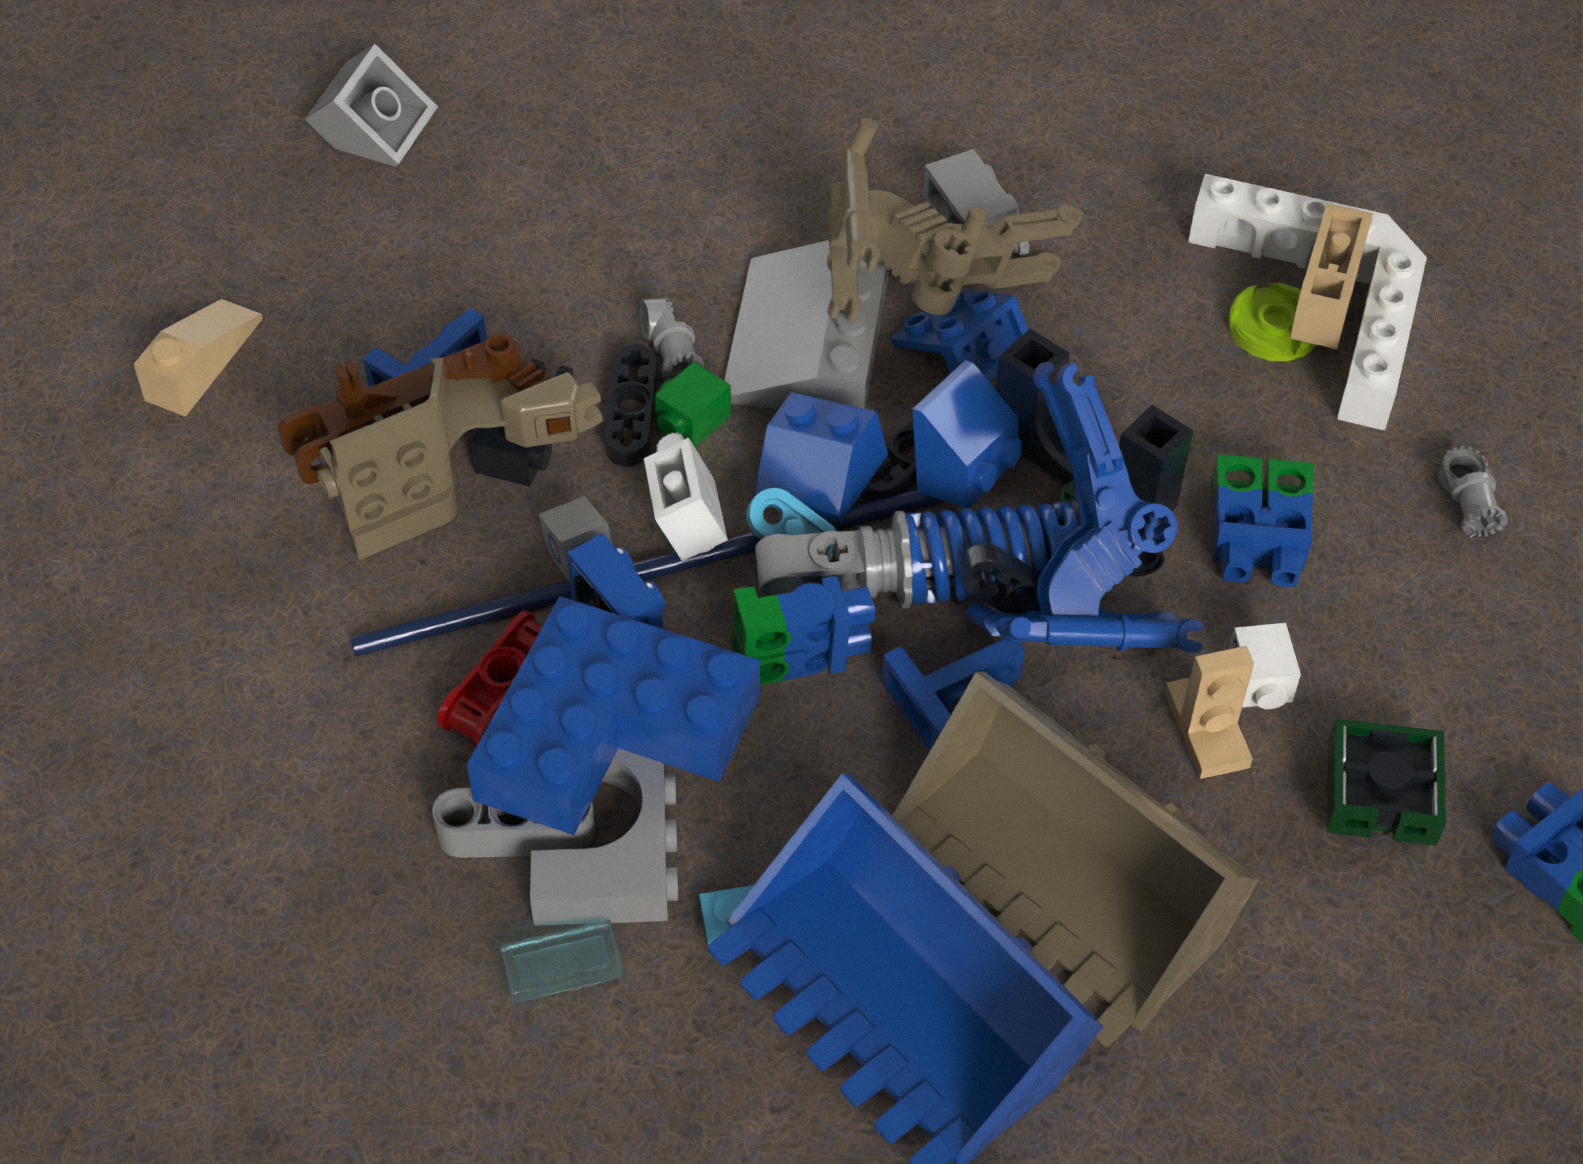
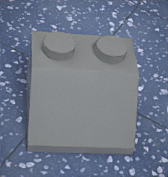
M374 43L343 65L305 120L335 149L397 166L438 106Z

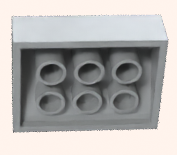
M829 240L751 258L724 379L726 383L731 385V404L779 410L790 393L794 392L866 409L888 283L889 270L884 267L885 262H878L875 271L869 272L866 269L867 264L859 260L857 282L861 307L856 320L850 322L847 320V313L843 310L839 311L835 319L830 318L827 313L832 298L831 271L827 267Z

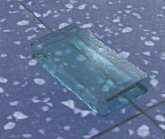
M610 920L500 945L513 1004L624 977L623 966Z

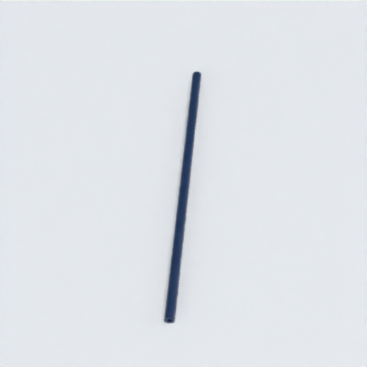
M917 489L853 505L842 522L823 519L836 530L893 516L895 511L908 512L946 501L917 493ZM753 532L730 537L727 541L716 545L710 551L699 553L684 561L680 559L677 552H672L634 562L636 573L645 581L755 552L756 544L761 539ZM565 580L350 636L353 651L356 657L516 615L524 610L531 611L554 605L559 596L572 600L570 582Z

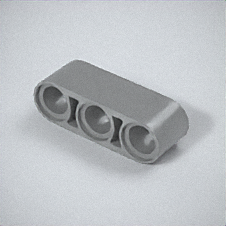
M471 788L447 790L439 795L434 801L432 808L439 846L450 856L460 858L531 856V850L587 849L594 842L596 834L592 802L575 835L475 802L472 798ZM512 820H523L522 823L517 825L506 824ZM458 821H468V823L462 826H450Z

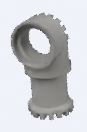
M670 298L642 299L639 309L642 336L645 342H652L654 349L662 356L664 362L661 367L663 379L665 378L666 381L673 380L692 362H696L704 368L703 359L696 354L693 346L695 341L694 330L685 322L675 321Z
M1460 446L1459 449L1453 447L1451 451L1446 452L1437 475L1440 485L1451 493V497L1455 502L1460 504L1464 517L1461 523L1463 532L1472 538L1475 535L1480 537L1481 533L1484 536H1488L1487 532H1491L1493 535L1496 533L1495 529L1501 531L1503 526L1507 525L1508 517L1506 512L1498 507L1494 495L1496 482L1490 474L1488 462H1484L1485 457L1484 455L1480 457L1478 450L1473 452L1472 447H1468V449H1464V446ZM1453 465H1463L1468 467L1473 473L1458 478L1455 474H1452L1450 467Z

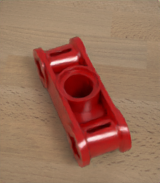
M525 610L518 613L502 636L482 656L479 663L461 684L447 695L437 715V724L445 731L452 729L473 740V746L477 747L543 625L536 622L534 614ZM512 678L511 681L498 683L499 680Z

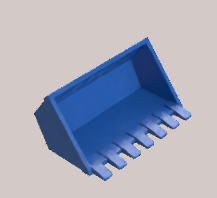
M842 773L729 916L726 923L730 928L709 944L708 952L722 966H726L749 949L762 960L740 982V986L753 1000H759L781 983H784L795 997L774 1013L773 1021L786 1035H792L815 1017L828 1029V1032L810 1046L806 1052V1056L820 1071H825L847 1053H850L863 1066L840 1087L842 1095L854 1107H859L882 1088L886 1090L897 1103L875 1122L874 1129L888 1143L893 1144L917 1124L926 1132L932 1140L910 1158L909 1164H950L952 1161L955 1164H969L981 1153L987 1144L1056 1089L1104 1026L1030 953L1031 944L1024 937L1015 938L959 883L960 874L952 866L943 867L850 774Z

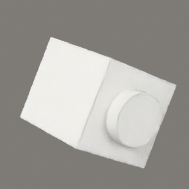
M1286 623L1234 628L1229 649L1247 646L1254 661L1242 707L1259 706L1262 709H1275L1285 703L1293 702L1301 673Z

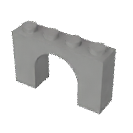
M618 749L602 782L615 785L632 796L641 809L639 817L625 835L601 847L531 850L530 903L534 926L668 921L667 901H678L677 867H667V853L677 852L676 819H666V805H676L675 772L665 773L664 763Z

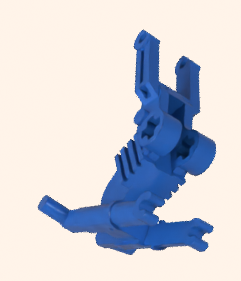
M1050 362L1041 363L1034 372V383L1044 395L1064 451L1071 464L1075 485V499L1078 502L1081 525L1075 528L1073 533H1069L1063 541L1056 544V551L1038 579L1037 598L1041 611L1024 610L1022 614L997 613L981 602H973L967 608V617L990 635L1002 636L1005 641L1045 642L1047 645L1116 647V651H1126L1128 647L1178 648L1189 653L1201 651V643L1187 639L1189 631H1201L1203 629V623L1191 618L1176 620L1175 614L1163 610H1156L1150 614L1106 613V609L1099 608L1100 600L1104 593L1109 592L1113 588L1112 586L1120 583L1124 576H1128L1135 567L1138 568L1142 564L1138 556L1143 551L1149 553L1161 552L1173 543L1177 534V521L1172 511L1166 506L1145 502L1134 493L1121 450L1094 384V376L1082 375L1075 385L1073 383V375L1077 372L1078 366L1074 363H1066L1059 369L1054 382L1051 383L1049 381V374L1053 371L1054 365ZM1157 518L1159 519V522H1160V525H1158V526H1157Z

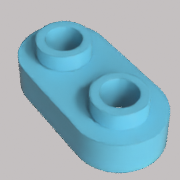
M769 488L758 493L749 503L746 512L749 528L760 539L774 534L800 535L836 531L830 523L789 492L779 488ZM771 507L777 510L779 513V522L772 525L764 520L763 511L765 508ZM829 545L828 555H832L833 546Z

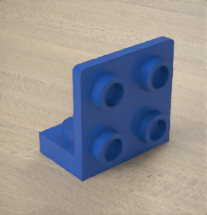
M961 289L950 313L944 315H934L925 311L916 313L903 322V327L894 333L890 340L894 347L942 353L950 374L964 361L972 362L989 381L997 375L999 356L1018 340L1028 328L1015 295L993 293L990 290L972 291Z

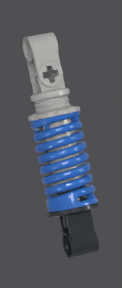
M1069 498L1063 502L1053 503V507L1048 503H1041L1036 507V510L1028 504H1021L1015 510L1009 506H1001L996 512L989 507H982L976 513L966 508L959 511L957 515L950 510H943L938 514L937 518L930 511H925L922 514L895 511L891 528L885 530L877 529L874 531L871 526H860L859 530L770 535L761 539L755 547L760 595L766 597L791 593L801 585L807 583L821 585L822 578L836 575L842 591L867 586L872 598H876L878 592H895L902 609L910 608V605L936 603L935 597L938 602L947 603L951 596L950 587H953L956 600L964 602L969 599L970 593L964 587L959 570V560L966 550L979 544H992L1042 573L1057 549L1056 544L1063 541L1069 533H1073L1074 529L1081 525L1078 502L1075 498ZM829 545L833 546L832 555H828ZM1143 551L1138 556L1142 564L1138 568L1135 567L1128 576H1145L1159 570L1165 562L1163 551L1157 553ZM993 568L988 571V572L992 573L993 575H995V572H994V569H993ZM1029 586L1019 587L1012 592L1016 597H1024L1029 591Z

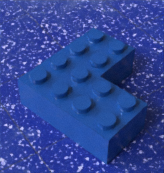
M559 596L467 763L473 801L575 835L618 749L720 782L760 698V660Z

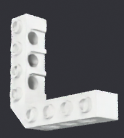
M1205 174L1196 201L1188 241L1193 244L1215 248L1217 245L1252 253L1251 257L1259 259L1261 256L1296 263L1297 267L1306 269V266L1309 265L1326 203L1373 213L1356 281L1369 283V289L1337 419L1385 431L1398 388L1427 257L1388 214Z

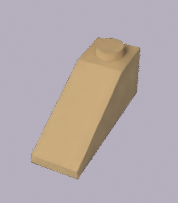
M1326 203L1298 299L1290 339L1333 349L1338 348L1373 213Z
M220 299L160 331L134 363L144 401L186 417L263 319L262 314Z

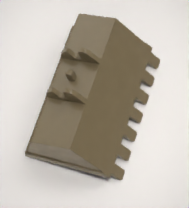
M984 671L976 672L892 817L943 867L952 866L960 874L959 883L981 905L985 904L998 915L996 919L1014 937L1021 934L1035 945L1030 953L1048 971L1055 964H1058L1069 973L1071 977L1063 986L1083 1004L1094 994L1108 1006L1105 1012L1098 1018V1021L1104 1027L1094 1039L1104 1047H1109L1130 1025L1140 1032L1156 1016L1163 1003L1218 949L1228 935L1259 879L1181 819L1182 811L1176 805L1169 803L1163 806L1105 761L1106 752L1097 744H1091L1087 747L1009 685L993 679Z

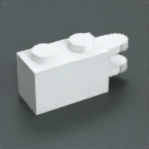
M672 432V434H667V436L662 437L658 441L659 443L656 445L657 452L644 458L655 520L680 559L684 561L699 553L710 551L716 545L727 541L728 538L713 476L690 439H684L678 432L675 434Z

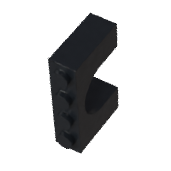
M1030 328L999 356L995 390L1018 417V436L1022 441L1021 454L1068 484L1074 481L1071 464L1064 451L1044 395L1035 386L1034 372L1041 363H1052L1054 369L1049 374V381L1053 383L1059 369L1064 364L1069 363L1070 353ZM1152 404L1121 434L1119 448L1136 496L1145 502L1161 504L1173 511L1178 505L1193 430ZM1157 518V526H1158V525H1160V522H1159V519Z

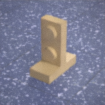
M1247 646L1195 656L1190 678L1166 683L1164 694L1199 779L1248 769L1251 766L1253 758L1238 725L1254 666V661Z

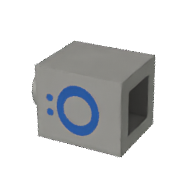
M585 496L538 514L548 554L569 582L568 551L601 533L612 543L608 523Z

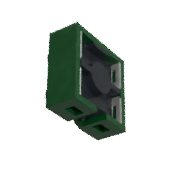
M1335 719L1328 740L1327 833L1371 838L1373 830L1392 832V841L1437 846L1446 824L1444 731Z

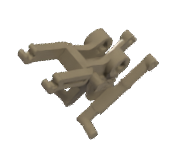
M870 118L861 119L850 143L845 147L840 158L841 181L832 184L828 193L829 201L825 224L828 226L829 240L827 267L831 271L832 298L827 309L830 318L835 319L839 311L843 310L847 313L848 321L854 322L861 307L857 282L859 260L867 264L866 269L869 272L875 271L878 262H885L884 267L887 270L892 269L891 274L896 278L900 276L899 281L903 285L909 282L915 285L912 291L914 303L923 311L934 315L950 313L953 310L961 287L964 285L984 283L991 290L1038 282H1050L1053 274L1058 272L1062 263L1058 256L1043 252L1038 254V256L1010 259L1017 242L1071 236L1073 229L1078 227L1083 217V212L1080 209L1071 205H1062L1058 210L1003 216L992 225H984L988 217L987 211L981 207H971L964 224L945 223L946 218L942 215L937 216L938 211L935 208L929 209L930 204L927 201L915 206L893 193L882 190H869L868 172L865 167L864 155L879 126Z

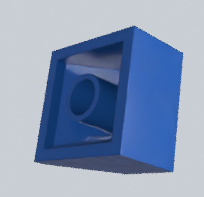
M964 361L913 408L917 493L970 508L985 492H989L992 489L994 483L1010 467L1016 465L1021 456L1022 441L1018 436L1017 415L972 362Z
M791 392L767 425L754 495L756 496L761 491L769 488L783 489L820 517L842 522L888 455L877 412Z

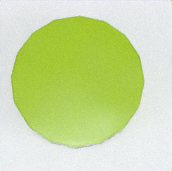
M1269 283L1268 288L1262 287L1257 289V284L1247 287L1235 297L1228 316L1229 333L1237 345L1252 356L1268 361H1291L1306 356L1317 347L1316 344L1290 339L1301 289L1283 283Z

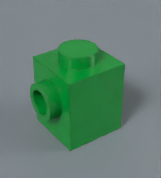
M692 362L673 380L670 379L664 382L655 395L656 425L664 436L672 434V432L674 434L678 432L684 439L689 438L694 447L698 446L731 416V385L696 362Z

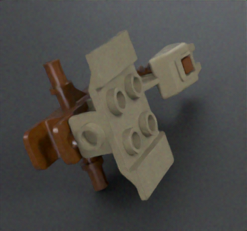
M498 333L489 336L484 342L444 358H432L429 364L369 388H366L365 384L359 380L358 367L355 363L344 362L346 371L339 364L335 370L339 386L336 389L337 401L327 405H314L283 418L278 425V432L285 452L288 455H295L298 474L302 481L306 484L319 482L328 500L334 497L338 500L343 510L345 523L352 539L358 560H361L453 520L458 510L455 443L468 430L504 426L506 440L522 447H533L576 440L579 433L603 422V417L595 405L601 402V396L592 382L578 385L570 373H564L554 378L549 376L544 378L543 371L541 369L536 371V366L533 362L528 365L523 362L517 342L507 334ZM320 456L322 463L312 466L311 462Z

